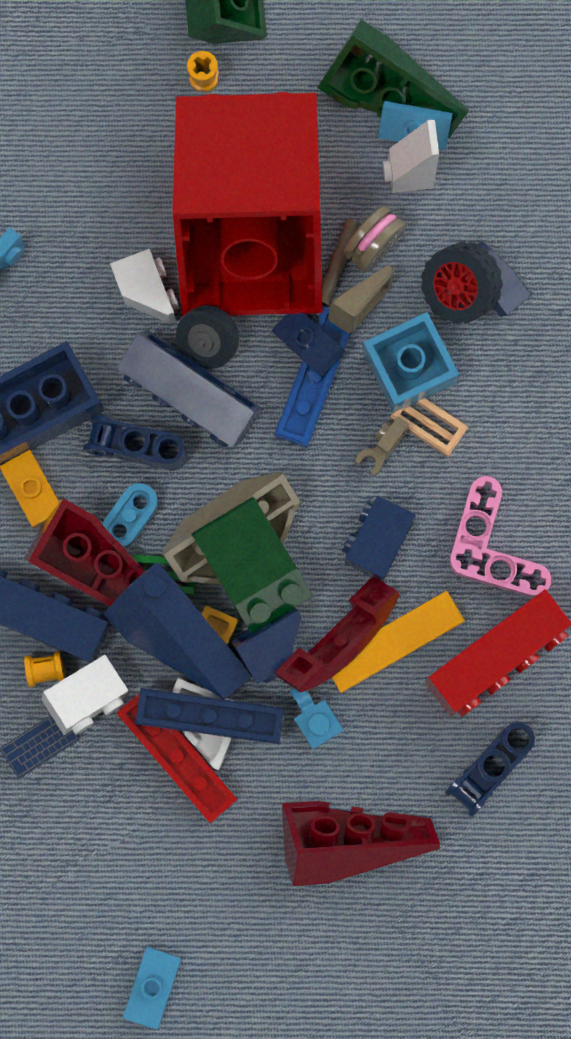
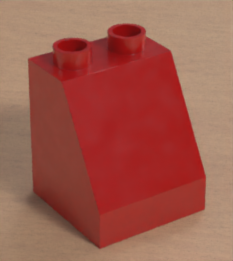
M276 92L273 94H206L203 96L176 97L172 216L182 317L191 309L202 305L218 307L229 316L322 313L317 93Z

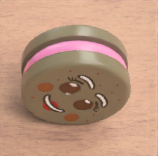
M381 206L352 235L343 249V255L349 261L352 260L354 264H357V268L363 273L368 272L396 244L405 231L406 223L392 214V211L387 206Z

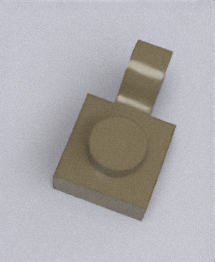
M399 416L396 417L392 424L386 421L375 436V439L379 441L376 447L359 452L355 464L359 466L364 459L371 458L375 461V466L372 468L370 475L374 477L379 474L383 462L390 456L408 432L409 424Z

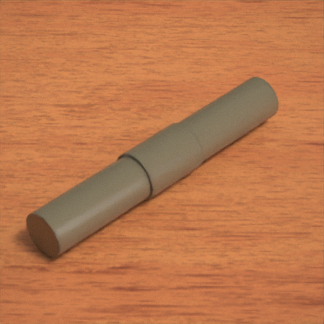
M346 219L336 249L328 265L327 273L322 283V306H329L347 258L343 255V249L360 224L354 219Z

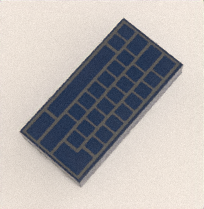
M50 715L0 747V750L17 778L21 779L81 739L78 734L75 735L73 730L63 735Z

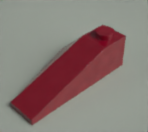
M64 498L61 499L44 522L24 557L31 564L108 606H111L130 584L146 572L95 515Z
M322 801L282 803L285 861L292 886L329 884L440 848V841L431 818L387 812L383 816L364 814L363 808L351 806V811L329 808L330 803Z

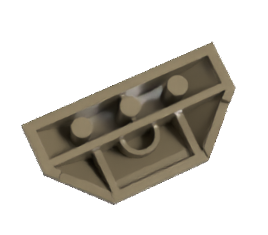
M282 472L240 481L180 523L163 549L162 554L181 582L220 584L191 533L251 497L256 499L284 545L300 500Z

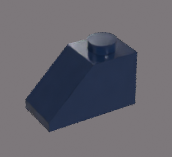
M296 607L252 634L249 630H246L230 640L257 684L262 681L267 683L276 679L275 671L291 657L302 617Z

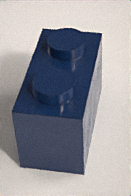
M377 496L373 504L367 501L358 521L363 523L358 535L351 533L343 547L342 552L347 554L345 564L383 582L415 521L416 514L380 496Z

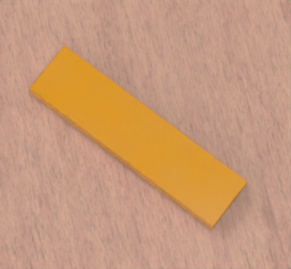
M445 591L382 627L363 651L339 673L334 675L332 680L339 692L343 693L463 624L465 620L449 593Z

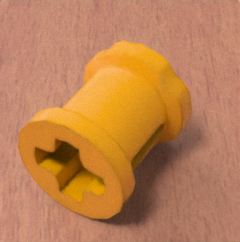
M197 51L192 54L187 62L190 85L198 92L214 90L218 85L219 77L215 56L207 51Z
M61 651L54 652V655L32 658L30 655L24 657L25 673L29 688L35 687L36 683L53 680L60 682L66 678Z

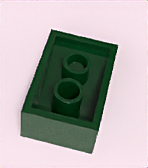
M254 497L249 498L191 533L251 634L313 597L299 570Z

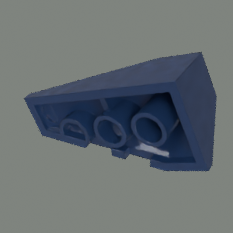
M158 562L130 584L103 613L127 642L224 700L252 677Z

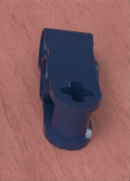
M91 416L90 422L93 425L89 441L83 446V451L105 458L121 459L168 471L181 469L188 459L187 449L178 435L120 422L105 416ZM135 437L144 438L145 444L142 449L136 452L128 450L130 440ZM168 445L179 447V452L173 459L162 458V451Z
M516 722L509 724L472 765L456 778L444 793L447 796L453 795L468 809L467 814L473 817L493 795V791L532 749L535 743L533 730L525 723ZM515 728L523 730L527 735V744L519 750L512 748L508 743V734ZM490 755L499 757L503 762V770L498 776H489L483 769V762ZM464 786L466 789H468L476 798L473 799L472 797H470L462 789V787Z

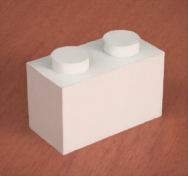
M103 655L44 691L41 700L63 735L72 730L77 735L94 724L91 718L99 713L104 712L107 716L124 705L122 699L127 695L128 689L106 655Z

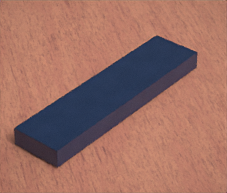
M140 688L135 724L280 745L284 708Z

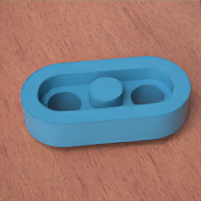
M143 483L129 486L104 519L103 526L125 549L136 541L158 508V498L155 491ZM140 497L147 500V505L142 509L134 506L135 500ZM118 526H124L127 529L125 536L122 538L114 536V530Z

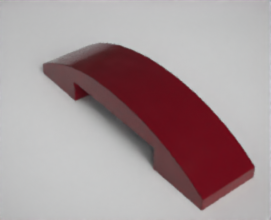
M375 577L370 578L349 599L352 610L308 653L299 648L275 671L276 676L299 692L310 690L332 678L353 661L375 637L393 610L400 596L399 592Z

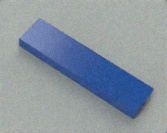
M323 306L322 313H320L316 324L345 351L351 333L348 334L330 322L328 319L330 308ZM342 356L322 377L302 360L276 428L275 437L308 448Z

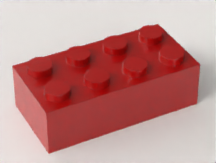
M544 589L430 675L425 684L450 717L457 712L461 717H464L482 703L478 696L485 691L490 696L511 681L508 676L511 671L515 669L521 674L540 659L537 654L539 650L544 647L547 652H550L568 638L569 635L565 630L571 626V621L548 591Z

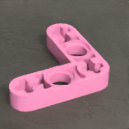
M479 477L473 482L469 490L450 555L449 564L451 570L460 577L534 598L544 589L548 591L552 578L546 567L486 549L502 497V488L500 483L492 477ZM484 484L491 486L490 492L495 494V498H488L484 510H491V515L481 510H470L471 504L476 508L478 507L481 495L476 493V489H482ZM478 517L482 519L486 525L485 533L480 536L470 535L465 527L466 522L470 518ZM465 551L471 553L473 561L480 563L482 562V555L489 557L484 566V576L477 574L480 569L479 566L469 565L467 570L460 568L461 562L456 560V556H463ZM503 561L508 564L510 575L507 579L497 580L493 578L490 573V567L494 562ZM517 566L524 568L520 573L524 576H531L533 572L540 573L539 579L544 581V586L538 585L535 590L530 589V582L523 579L518 580V586L512 585L511 582L517 574Z

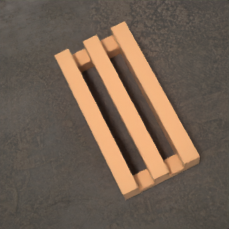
M425 398L416 404L456 429L457 432L454 435L411 406L392 413L390 416L392 421L399 416L409 424L408 431L447 457L450 456L468 429V426ZM404 411L449 441L448 445L403 417L401 413Z

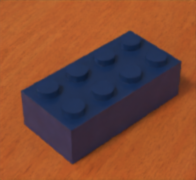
M68 341L0 376V466L90 419L92 415H98L105 411Z

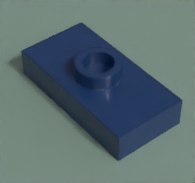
M305 313L287 314L271 330L320 377L345 353L342 347Z

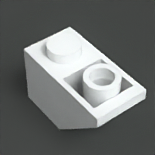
M150 249L110 263L125 305L169 324L176 322L174 310L179 309L173 290L165 291L161 279L166 278L167 275L160 257L153 259Z

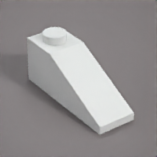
M435 120L426 121L389 149L388 161H383L384 181L391 182L392 193L433 189L439 158Z

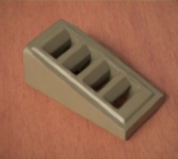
M389 265L385 266L332 301L328 317L330 322L348 334L353 333L391 289L394 274L393 268Z

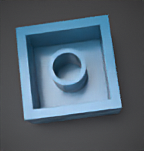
M428 312L363 342V354L393 413L457 384L459 373Z

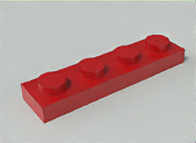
M138 694L116 714L211 824L238 799L180 731L135 724L139 701Z

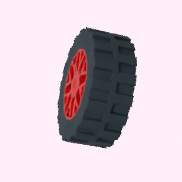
M458 242L434 253L431 256L432 258L425 263V269L421 274V290L425 295L424 300L432 308L431 311L441 316V319L444 321L449 320L453 324L464 322V324L470 323L492 310L496 306V301L500 300L502 294L500 291L503 287L501 269L498 268L494 256H491L484 247L480 248L477 246L476 243Z

